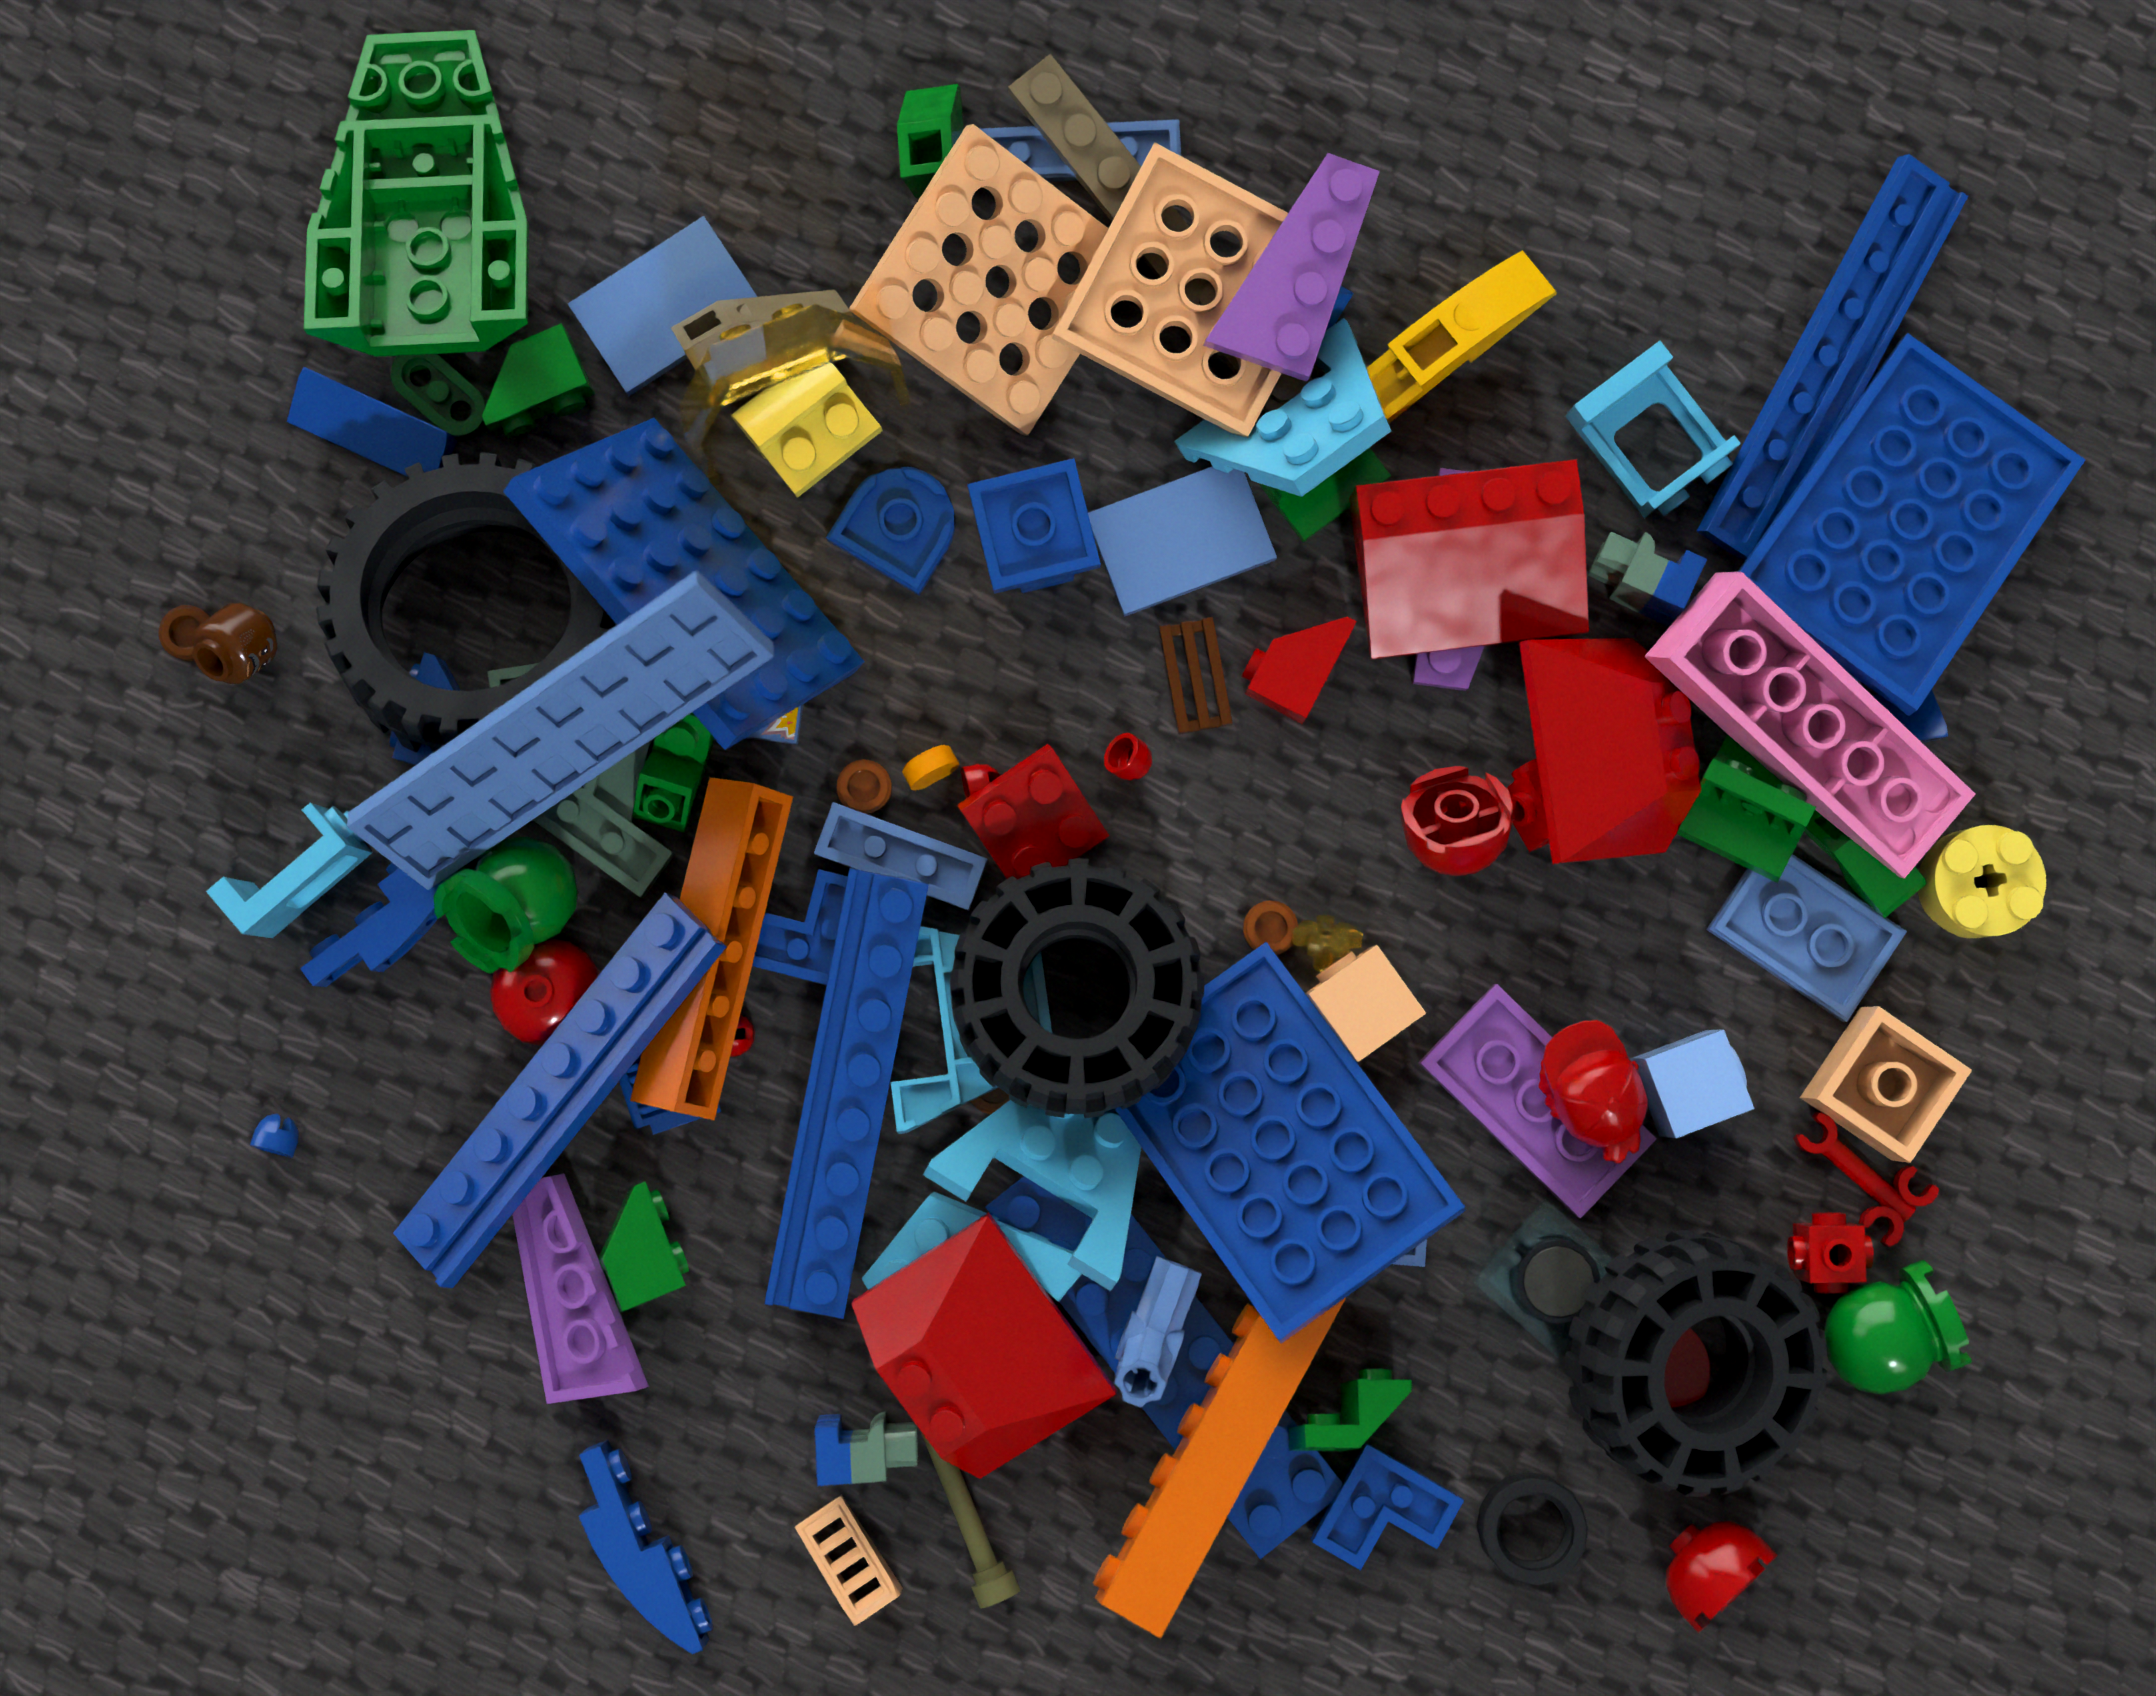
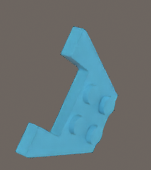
M1343 318L1325 331L1315 361V365L1326 374L1309 381L1298 395L1277 410L1265 413L1253 427L1248 438L1230 433L1204 419L1174 442L1188 461L1195 463L1199 458L1210 461L1216 470L1226 473L1233 469L1248 473L1251 481L1302 497L1390 433L1391 428L1368 374V369L1358 348L1356 338L1348 321Z
M920 926L913 967L934 964L948 1074L891 1082L898 1134L908 1133L999 1088L998 1086L992 1087L982 1077L978 1066L972 1058H968L960 1042V1036L954 1022L950 975L955 959L954 951L960 935L939 932L938 929ZM1040 952L1033 959L1026 972L1023 986L1024 998L1028 1010L1035 1021L1042 1028L1052 1033Z
M1009 1100L930 1161L923 1175L965 1202L991 1160L995 1158L1092 1218V1222L1067 1265L1109 1291L1118 1282L1122 1271L1141 1146L1115 1109L1105 1111L1104 1116L1084 1118V1114H1065V1118L1045 1115L1046 1110L1031 1105L1025 1108Z
M931 1193L862 1277V1281L869 1290L987 1213L939 1193ZM992 1216L1045 1291L1059 1302L1082 1275V1273L1067 1265L1074 1251L1051 1243L1048 1238L1030 1231L1027 1233L998 1221L999 1218Z

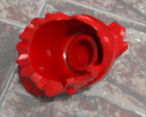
M1588 1020L1565 1027L1556 1033L1546 1044L1541 1061L1538 1087L1547 1096L1545 1105L1551 1109L1550 1114L1561 1120L1573 1137L1591 1146L1602 1148L1603 1159L1606 1161H1614L1618 1164L1626 1159L1629 1151L1632 1154L1639 1151L1641 1141L1640 1128L1648 1107V1097L1641 1076L1638 1073L1639 1065L1636 1061H1630L1624 1044L1609 1025L1599 1020Z

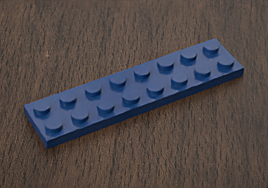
M1025 1176L985 1206L992 1216L999 1218L998 1221L1027 1233L1031 1231L1049 1239V1242L1071 1251L1076 1250L1092 1222L1091 1217ZM1132 1214L1130 1215L1121 1276L1113 1289L1109 1291L1082 1274L1059 1301L1114 1373L1117 1371L1119 1362L1118 1359H1115L1120 1339L1131 1311L1136 1312L1155 1258L1159 1256L1167 1259ZM1196 1295L1182 1326V1329L1185 1330L1183 1341L1160 1400H1152L1142 1406V1409L1175 1451L1183 1438L1182 1435L1177 1433V1429L1184 1414L1192 1403L1200 1406L1211 1387L1204 1382L1211 1365L1220 1353L1228 1356L1234 1345ZM1286 1410L1227 1516L1260 1559L1334 1501L1343 1484L1318 1451H1289V1428L1298 1425Z

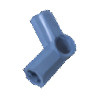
M1156 1256L1136 1312L1131 1311L1115 1355V1359H1118L1119 1362L1114 1383L1120 1388L1124 1401L1142 1407L1149 1401L1161 1399L1183 1341L1185 1330L1182 1329V1326L1196 1295L1202 1275L1201 1272Z

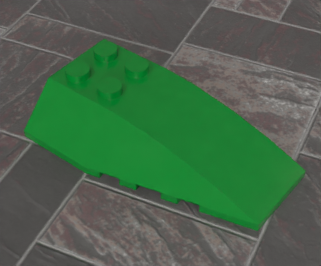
M475 30L367 35L348 95L350 101L349 110L345 121H340L335 137L337 149L330 169H325L320 191L322 197L317 213H312L307 228L304 331L308 335L375 357L484 352L528 324L529 223Z

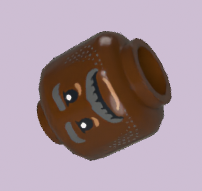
M243 603L227 604L195 629L193 635V657L199 669L210 679L223 681L228 684H241L271 662L278 649L274 626L270 618L262 611Z

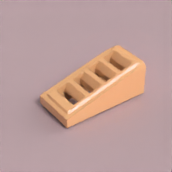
M842 1494L795 1526L803 1543L854 1626L901 1595L903 1587ZM840 1517L845 1527L820 1543L814 1534ZM852 1537L857 1546L832 1562L827 1553ZM864 1557L869 1566L845 1581L840 1572ZM876 1577L881 1586L858 1601L853 1592Z

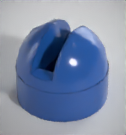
M268 1115L255 1128L250 1146L262 1151L293 1158L298 1144L299 1130L295 1122L289 1117L284 1120L282 1128L279 1129L280 1115Z

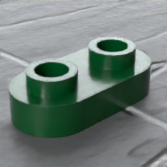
M398 355L395 358L391 367V381L394 388L439 429L450 433L457 440H468L478 436L486 428L482 414L487 400L477 388L439 355ZM421 369L429 370L431 372L429 383L421 387L415 386L413 382L415 373ZM461 404L470 405V417L463 422L455 421L453 417L455 408Z

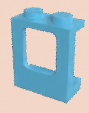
M1658 341L1573 405L1565 416L1644 518L1656 509L1663 516H1666L1690 497L1684 488L1694 480L1701 477L1708 484L1733 465L1727 455L1741 444L1735 435L1727 441L1722 437L1672 373L1667 364L1673 359V356L1661 341ZM1655 403L1663 404L1669 410L1702 455L1701 461L1661 491H1654L1647 485L1614 441L1616 431Z
M309 803L302 811L322 833L323 836L261 889L252 882L222 877L206 892L242 934L266 938L275 937L373 853L363 842V839L347 828L349 811L342 814L334 806L329 809Z

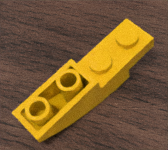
M1523 250L1488 270L1437 305L1387 345L1390 349L1367 367L1368 374L1377 392L1388 423L1392 422L1467 360L1472 363L1557 294L1556 290Z

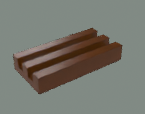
M1213 617L1202 618V620L1194 622L1185 621L1172 626L1170 624L1159 626L1178 735L1232 725L1233 722ZM1198 632L1204 633L1219 716L1210 718L1194 633ZM1183 636L1198 720L1188 721L1172 637Z

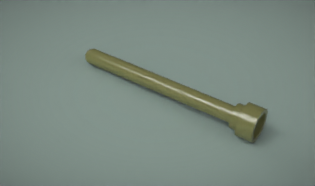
M921 1432L977 1570L972 1573L975 1584L971 1588L979 1608L992 1606L1014 1596L1021 1591L1012 1569L1006 1570L1003 1561L997 1562L960 1468L941 1459Z

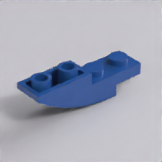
M473 860L454 873L469 869ZM391 863L386 868L389 876L377 884L390 902L384 905L382 901H379L363 910L354 919L358 926L342 938L334 934L317 944L309 952L313 959L300 968L312 986L327 987L362 960H364L371 971L384 972L405 955L437 921L434 911V894L438 886L446 879L427 890L394 863Z
M609 1439L586 1448L579 1456L598 1504L586 1508L579 1515V1519L594 1551L623 1595L648 1622L689 1653L694 1654L702 1651L709 1641L707 1632L713 1630V1623L703 1598L694 1600L686 1579L693 1577V1571L684 1547L682 1545L674 1547L669 1535L648 1543L645 1535L652 1532L651 1522L641 1501L633 1503L625 1482L630 1481L632 1475L623 1451L620 1448L613 1451Z

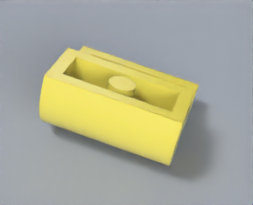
M817 348L731 414L732 419L797 498L882 432L880 424L847 385L846 379Z

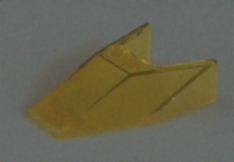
M801 303L792 304L777 310L771 316L772 321L751 328L749 324L732 327L720 334V341L708 346L679 405L685 441L701 470L708 477L709 482L711 483L720 478L704 437L723 405L842 358L848 357L885 368L900 407L910 404L901 363L888 339L861 319L818 304L804 308Z

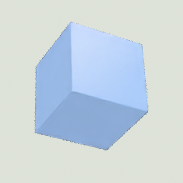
M1705 1030L1630 1058L1631 1061H1636L1639 1065L1638 1073L1641 1076L1648 1097V1107L1659 1136L1678 1138L1754 1109L1746 1088L1747 1080L1743 1066L1737 1053L1730 1046L1724 1030Z

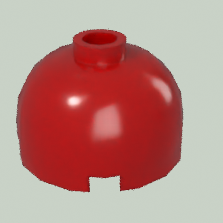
M1453 766L1434 769L1418 777L1410 785V794L1405 800L1403 798L1401 804V823L1408 849L1425 867L1439 874L1453 876L1474 874L1489 867L1507 847L1513 822V804L1508 789L1496 777L1485 772L1484 780L1478 776L1468 775V767Z
M549 938L535 944L529 958L514 971L508 973V969L498 968L494 972L490 987L493 1012L503 1028L523 1043L542 1047L595 981L600 972L589 954L571 942Z
M1716 1521L1701 1531L1692 1523L1669 1545L1676 1554L1666 1572V1587L1671 1602L1682 1617L1700 1633L1710 1624L1702 1614L1711 1620L1720 1610L1721 1612L1725 1610L1765 1570L1758 1560L1761 1559L1768 1565L1778 1555L1761 1537L1748 1527L1738 1523Z

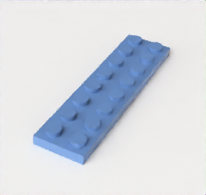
M696 570L349 811L347 828L429 890L773 658V642Z

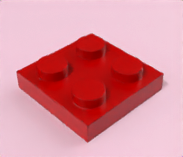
M1046 744L957 805L1006 879L1014 876L1018 880L1030 874V867L1050 862L1052 868L1066 866L1069 863V859L1078 858L1110 836L1049 744Z

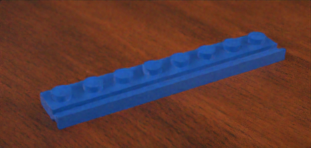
M1910 154L1897 157L1738 452L1733 465H1731L1696 532L1738 559L1746 561L1863 394L1968 198V195L1965 193H1957L1950 188L1948 181Z
M849 868L764 1303L766 1305L773 1306L775 1304L786 1306L793 1310L844 1319L929 883Z
M668 893L662 895L393 1232L425 1270H429L437 1278L435 1282L440 1287L453 1288L727 947L722 941L717 940L710 933L711 930L676 896Z

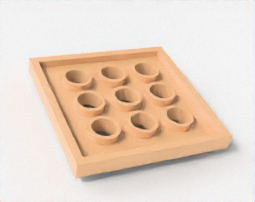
M974 124L967 125L848 310L1021 435L1028 436L1080 355V353L1053 340L1052 336L1109 228ZM979 188L989 190L995 198V211L987 220L979 218L972 209V197ZM1024 220L1032 223L1038 232L1037 245L1030 252L1021 250L1015 241V230ZM952 233L957 234L964 240L967 249L965 259L957 266L948 263L942 253L943 242ZM1065 253L1074 255L1080 264L1079 276L1072 284L1062 281L1057 271L1058 261ZM1142 256L1138 258V260L1136 261V265ZM994 266L1004 269L1009 277V288L1000 298H996L989 293L985 282L988 271ZM923 279L930 281L937 291V302L927 312L920 310L913 301V289ZM1037 298L1044 299L1051 308V320L1041 330L1031 324L1028 316L1029 307ZM967 311L973 313L980 322L979 336L970 344L962 341L956 331L959 317ZM1009 343L1016 345L1023 356L1021 368L1013 375L1004 372L999 362L1001 350Z
M1154 142L1061 317L1052 339L1220 428L1248 438L1281 373L1235 357L1239 364L1238 373L1232 378L1220 379L1212 374L1208 365L1209 358L1214 353L1220 351L1203 345L1288 215V212ZM1173 205L1182 206L1191 214L1192 225L1181 232L1172 231L1164 225L1161 217L1162 212ZM1219 231H1229L1237 236L1241 249L1232 257H1221L1212 250L1210 238ZM1146 253L1158 254L1165 260L1167 272L1159 279H1147L1138 272L1136 261ZM1196 278L1209 281L1215 289V299L1207 305L1192 303L1185 294L1186 284ZM1124 300L1132 301L1140 308L1142 320L1136 326L1130 328L1121 327L1112 319L1111 308L1117 302ZM1170 326L1181 327L1190 337V347L1182 353L1168 352L1161 345L1160 333Z

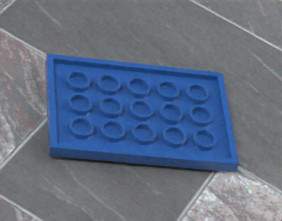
M1907 333L1898 342L1738 572H1743L1849 674L1910 716L1923 703L2085 462V459Z
M655 418L517 475L511 479L503 490L506 496L617 625L697 570L773 642V658L693 711V714L724 750L850 677L865 662L851 646L848 639L835 628L816 606L812 597L804 592L780 564L778 558L766 548L747 526L742 516L728 504L709 482L708 477L697 468L674 441L672 435Z
M1265 942L1204 986L1201 1015L1196 1031L1182 1061L1180 1060L1173 1069L1170 1077L1159 1088H1153L1143 1095L1136 1104L1123 1110L1121 1107L1115 1108V1110L1282 1344L1461 1215L1466 1209L1268 943Z

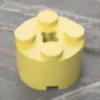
M1982 825L1956 831L1942 837L1928 851L1918 870L1927 882L1918 891L1919 900L1925 913L1943 929L1959 937L1983 938L2014 932L2027 924L2032 918H2035L2043 907L2046 873L2042 859L2033 846L2031 839L2026 834L2003 826ZM1986 876L1987 887L1976 888L1974 877Z

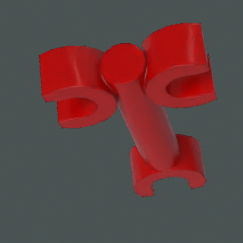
M1815 1112L1812 1118L1823 1128L1822 1139L1817 1143H1812L1807 1137L1797 1133L1793 1138L1796 1145L1802 1151L1808 1153H1822L1881 1206L1867 1208L1860 1215L1858 1223L1865 1226V1228H1869L1875 1219L1881 1216L1885 1217L1889 1222V1231L1883 1236L1880 1243L1886 1247L1897 1244L1904 1232L1903 1223L1913 1215L1916 1210L1915 1206H1926L1932 1203L1938 1195L1939 1188L1936 1185L1929 1184L1921 1194L1913 1195L1909 1191L1908 1182L1915 1175L1917 1169L1911 1165L1901 1168L1896 1173L1893 1181L1894 1187H1892L1837 1138V1126L1832 1118L1826 1114Z

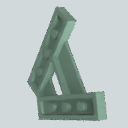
M539 663L487 671L489 686L491 688L512 681L529 672ZM652 739L586 783L584 788L580 787L533 819L640 898L646 896L675 856V853L632 823L639 773L647 761Z

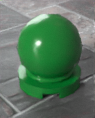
M530 837L509 838L484 852L474 863L471 870L464 869L454 873L438 886L434 894L435 915L437 919L444 914L446 915L449 925L457 935L450 943L469 963L486 973L492 974L498 968L508 969V973H510L529 958L535 944L559 934L575 911L579 892L574 867L552 844Z
M1920 1260L1899 1269L1900 1284L1898 1286L1881 1281L1857 1286L1839 1298L1831 1309L1824 1328L1828 1360L1838 1375L1858 1390L1880 1395L1902 1391L1923 1379L1933 1361L1937 1362L1946 1372L1972 1363L1970 1356L1959 1350L1960 1347L1969 1344L1960 1316L1947 1290L1935 1294L1926 1277L1933 1275L1934 1270L1926 1261Z

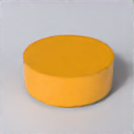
M939 745L911 759L904 766L902 773L911 790L915 791L924 789L952 774L960 764L950 746Z

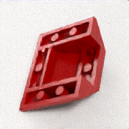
M1633 638L1542 639L1519 642L1552 863L1559 864L1665 853L1678 832L1682 821L1686 818L1701 792L1699 778L1700 762L1695 751L1690 719L1691 704L1688 697L1644 657L1648 650Z
M990 1213L982 1216L856 1297L851 1303L874 1367L939 1457L979 1479L1117 1393L1115 1386Z

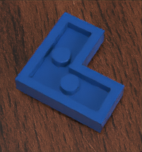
M818 869L805 922L765 913L752 966L827 985L848 876Z
M1365 1442L1342 1481L1343 1484L1334 1501L1329 1504L1310 1539L1312 1543L1361 1570L1388 1521L1433 1548L1438 1549L1464 1499Z

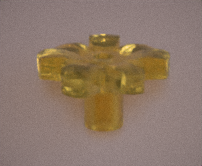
M1317 915L1316 923L1312 920H1303L1298 923V927L1293 929L1292 942L1296 946L1308 947V955L1314 957L1313 968L1322 972L1335 963L1336 956L1343 958L1350 953L1351 948H1361L1363 933L1346 922H1339L1334 925V916Z

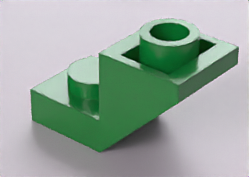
M693 712L655 737L653 751L639 773L632 814L633 818L685 832L714 741V737Z
M1816 810L1814 811L1804 832L1839 864L1849 886L1883 918H1886L1927 884L1925 878L1916 867L1911 870L1906 878H1900Z
M1390 1369L1359 1370V1379L1341 1383L1342 1425H1340L1339 1414L1306 1415L1307 1424L1289 1428V1451H1346L1360 1448L1412 1391L1411 1380H1393L1392 1370Z

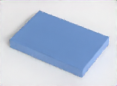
M703 216L572 300L568 305L628 396H631L688 359L671 327L716 301L757 297V295Z
M1212 466L1088 513L1096 545L1124 617L1277 559L1245 473L1236 469L1226 473L1216 470Z
M1793 854L1778 883L1747 868L1706 929L1842 1022L1849 1020L1907 932L1888 918H1883L1872 907Z

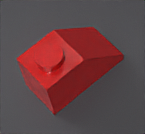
M1346 616L1275 638L1266 652L1256 648L1241 676L1250 681L1245 695L1303 724L1357 621Z

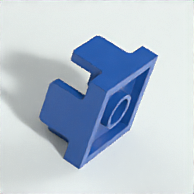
M1074 458L967 484L994 594L1020 588L1021 593L1074 581L1075 574L1101 568Z

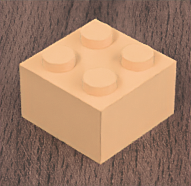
M1860 1007L1800 1098L1821 1113L1828 1115L1834 1122L1888 1159L1911 1163L1972 1070L1881 1007Z

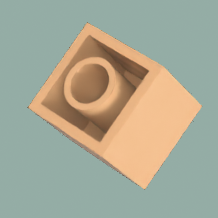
M1378 945L1369 947L1358 956L1353 951L1349 952L1318 974L1316 977L1320 983L1305 993L1356 1062L1361 1061L1426 1014Z

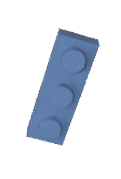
M835 802L831 805L814 854L850 868L929 883L927 896L967 911L971 908L988 859Z

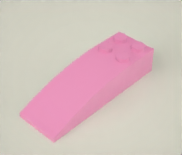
M1716 572L1644 656L1759 763L1785 785L1791 786L1805 794L1807 797L1806 802L1815 806V810L1900 878H1906L1975 795L1958 776L1743 572Z

